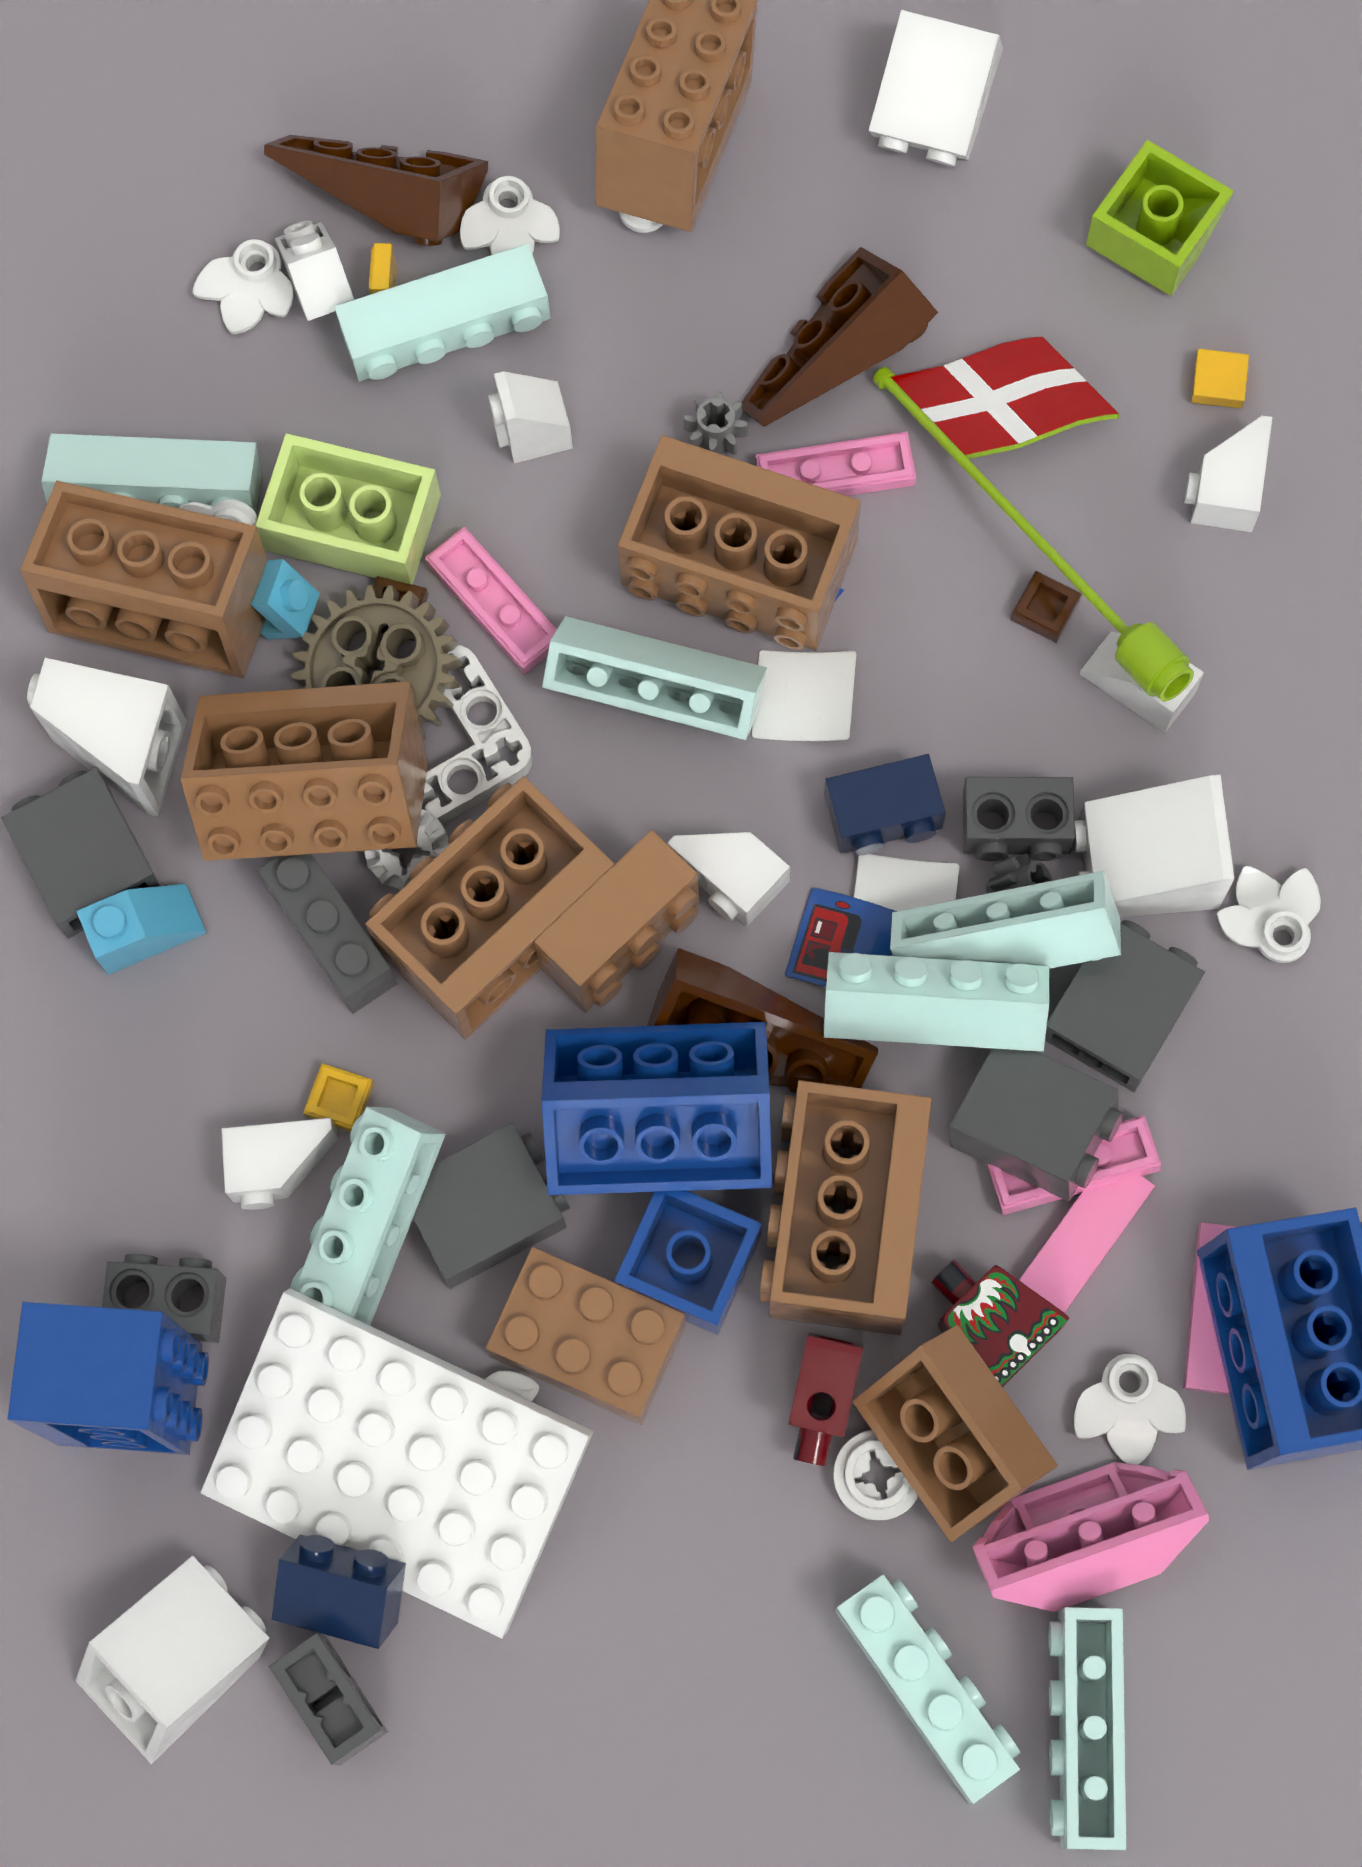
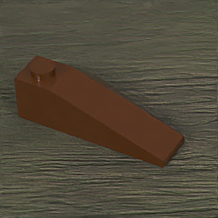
M288 135L264 144V155L392 232L412 236L414 243L426 246L440 245L443 239L460 232L461 221L465 211L473 206L488 172V161L441 151L427 150L426 157H398V147L382 145L380 148H361L357 152H353V143L349 141Z
M860 247L824 284L816 296L822 304L809 322L807 320L798 321L791 331V334L795 337L794 344L787 354L778 355L769 362L741 402L742 411L763 427L769 425L901 351L908 343L917 340L924 334L928 323L938 311L901 269Z
M680 948L677 949L660 986L647 1025L766 1022L769 1085L787 1086L791 1092L796 1093L798 1080L861 1088L878 1055V1048L865 1040L824 1038V1018L729 966Z

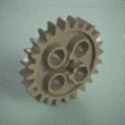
M367 585L364 600H360L351 590H347V605L343 608L330 599L327 604L331 616L326 620L319 615L313 614L311 618L319 629L316 634L304 632V637H301L310 645L308 651L293 652V657L303 664L305 669L292 673L291 678L298 684L306 686L305 688L342 686L349 681H355L356 685L410 681L422 738L425 740L426 736L422 724L426 721L436 726L442 724L434 711L438 706L452 708L454 704L444 695L445 689L460 688L461 684L455 677L448 674V671L462 666V662L455 655L447 654L458 646L457 640L452 635H443L450 625L442 616L433 619L436 609L428 601L418 607L419 598L413 592L408 591L400 600L399 592L392 585H388L382 598L372 585ZM384 626H388L389 629L384 633L383 638L381 639L380 634L382 628ZM366 631L364 644L355 651H348L350 638L358 632ZM408 639H416L414 652L406 658L398 659L397 651L399 646ZM382 662L385 665L383 671H374L371 678L368 675L370 669H379Z

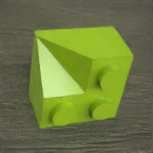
M1146 140L1092 215L1086 246L1172 296L1199 258L1232 198L1234 190L1151 141Z

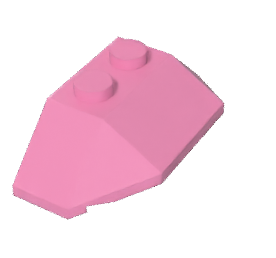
M1113 1462L1017 1496L1001 1509L991 1522L983 1538L980 1537L972 1546V1549L993 1598L1056 1612L1064 1607H1070L1160 1575L1209 1522V1516L1187 1471L1172 1469L1170 1472H1166L1150 1466Z

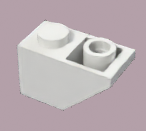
M301 221L285 228V235L274 238L300 306L308 321L335 312L334 306L354 300L337 249L322 222L313 224L312 221Z
M505 371L494 374L497 393L488 395L493 425L499 447H510L514 463L573 449L570 424L558 381Z
M751 832L675 835L667 843L698 873L699 886L711 895L708 899L709 904L718 914L730 922L736 917L747 927L790 882V866Z

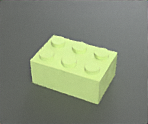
M286 433L255 525L258 528L264 551L373 578L379 576L413 584L441 497L435 469Z

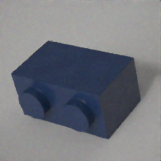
M929 753L825 778L824 796L840 854L853 851L855 855L871 854L885 847L884 843L905 838L907 843L921 842L935 836L936 830L943 829L946 812Z
M299 1535L279 1559L271 1620L379 1649L398 1624L406 1563L390 1559L384 1553L377 1550H356L337 1545L331 1539L324 1536Z

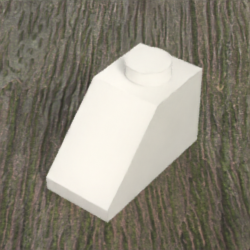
M1262 415L1206 453L1198 473L1189 472L1184 503L1193 505L1190 523L1245 532L1253 531L1261 508L1273 417Z
M1111 631L1080 670V675L1160 731L1166 733L1196 694L1204 672L1189 663V667L1194 671V677L1182 693L1166 702L1161 701L1157 696L1151 697L1115 660V653L1118 648L1116 643L1121 634Z
M331 1118L221 1128L225 1194L233 1203H241V1208L247 1210L270 1208L274 1206V1199L288 1198L339 1140L336 1125Z

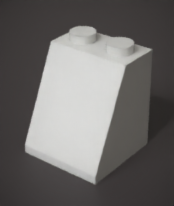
M901 10L869 127L871 135L879 138L878 147L903 154L907 153L908 146L928 151L926 155L927 160L948 166H955L957 158L969 161L1003 51L1000 36Z
M45 658L40 674L35 673L30 680L27 701L51 740L89 770L97 768L107 784L146 814L159 817L187 722L169 685Z
M1221 774L1084 802L1079 820H1074L1075 840L1073 848L1075 852H1083L1085 871L1078 872V876L1105 871L1120 917L1219 909L1234 881Z
M191 1556L89 1642L75 1680L150 1764L158 1759L261 1657L269 1640L261 1618L251 1608L247 1606L241 1608L227 1593L228 1588L222 1576L211 1566L206 1565L203 1567L194 1556Z

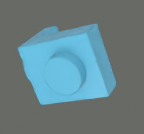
M284 559L267 560L251 606L266 618L261 634L268 640L304 637V632L307 631L320 595Z

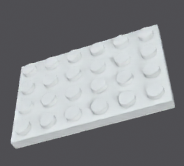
M289 1288L281 1296L203 1485L201 1494L294 1539H297L299 1535H320L331 1539L337 1545L356 1550H377L384 1553L390 1559L405 1562L406 1568L402 1591L503 1639L509 1630L594 1431Z

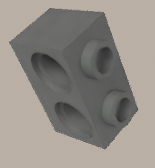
M966 777L963 789V854H976L977 859L984 861H999L1006 859L1008 854L1025 853L1030 854L1032 860L1053 861L1060 859L1062 854H1070L1075 840L1073 777ZM985 812H994L1004 819L1005 825L995 830L987 829L980 824L977 817ZM1046 812L1053 815L1059 825L1054 829L1044 830L1037 827L1031 817L1036 813Z
M126 1254L124 1262L107 1261L102 1307L161 1311L199 1342L219 1343L226 1277L218 1269L212 1268V1261L201 1258H180L179 1266L157 1265V1257L143 1254ZM138 1282L148 1283L149 1296L145 1303L136 1308H127L125 1294L129 1287ZM191 1286L203 1287L204 1300L200 1307L191 1312L181 1311L179 1299L183 1291Z
M314 1634L269 1666L331 1765L341 1766L388 1732L325 1635Z

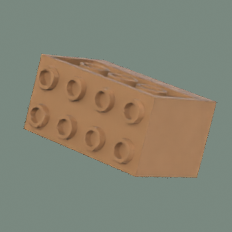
M649 0L596 125V206L692 232L752 80L758 0Z
M661 435L617 545L622 586L627 587V590L634 596L644 600L653 601L658 597L676 603V607L679 610L695 617H703L705 614L723 619L729 627L736 631L753 633L756 630L774 636L775 641L784 647L794 650H802L806 647L816 651L858 542L861 500Z
M56 480L20 568L21 575L49 633L244 678L266 620L262 614L251 606L267 563V557L257 526Z
M411 682L199 696L180 779L203 860L416 847L428 761Z
M525 776L521 777L513 786L510 783L501 786L487 803L488 809L474 822L469 819L460 824L448 839L450 845L435 859L432 856H428L418 863L408 877L410 882L396 895L389 893L382 897L370 910V919L365 923L374 945L382 957L465 1040L541 969L534 940L615 865Z
M798 1080L796 1097L785 1096L781 1140L790 1141L789 1151L778 1150L774 1180V1193L784 1194L782 1205L771 1204L767 1233V1247L777 1248L775 1261L764 1259L760 1286V1302L770 1303L769 1318L901 1335L907 1313L932 1097ZM840 1148H848L856 1155L846 1159L839 1157V1153H836V1151H839ZM834 1201H841L845 1203L846 1207L851 1209L845 1210L843 1214L832 1212V1208L826 1205H832ZM827 1255H836L839 1261L845 1264L839 1265L837 1269H828L825 1267V1263L818 1260L825 1259Z

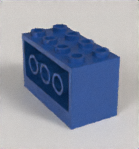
M766 1022L546 1029L541 1104L548 1195L772 1188L770 1091Z
M1357 1208L1226 1229L1196 1252L1199 1257L1247 1470L1362 1450V1222L1359 1220Z
M22 1302L7 1420L58 1446L190 1455L191 1441L198 1442L201 1436L203 1414L202 1409L195 1408L197 1387L205 1386L207 1381L209 1356L207 1352H202V1344L161 1311Z

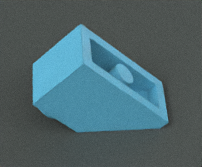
M186 884L128 889L76 911L95 959L108 975L207 933Z

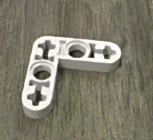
M458 645L447 654L455 655L462 662L461 667L466 666L464 672L471 690L463 695L460 686V688L445 689L444 695L454 704L450 709L473 746L427 771L423 803L436 797L432 786L437 783L440 785L444 799L449 803L442 807L438 797L425 806L426 811L434 815L442 825L488 799L504 784L510 783L512 785L521 777L526 776L532 767L533 761L529 741L477 657L470 649ZM478 702H489L497 709L495 719L484 726L473 724L467 718L470 707ZM507 746L511 751L520 749L517 753V764L510 766L507 761H500L491 767L492 775L495 778L487 781L483 766L477 760L484 757L488 767L500 759L499 749L501 747ZM459 770H469L478 777V783L470 793L457 794L448 787L451 775Z

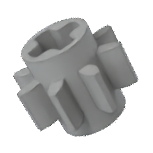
M717 392L715 397L705 401L699 397L695 398L696 415L684 416V429L694 432L689 438L690 444L719 454L727 451L733 455L737 454V441L735 437L748 436V422L738 420L742 416V403L739 401L731 405L727 400L723 399L722 392Z

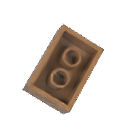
M650 830L534 940L541 970L585 1013L594 1004L603 1007L622 988L620 980L633 967L641 970L657 956L661 950L658 943L672 930L679 934L697 917L699 910L696 907L700 904L698 873L653 830Z
M532 1247L485 1349L492 1359L642 1425L686 1326L685 1313Z
M958 1325L919 1346L852 1401L950 1542H953L988 1519L1058 1466Z

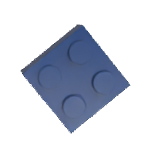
M689 1191L654 1192L614 1282L685 1313L686 1322L718 1335L762 1236V1223Z

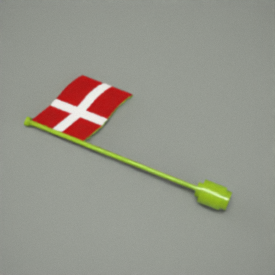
M1043 336L1001 343L943 366L897 376L888 367L879 369L873 377V382L880 389L887 388L1121 634L1116 643L1118 648L1115 653V660L1151 697L1157 696L1161 701L1166 702L1182 693L1194 677V671L1189 667L1190 660L1182 650L1154 622H1148L1143 625L1136 623L1128 627L969 460L1018 449L1078 425L1101 420L1119 419V413Z

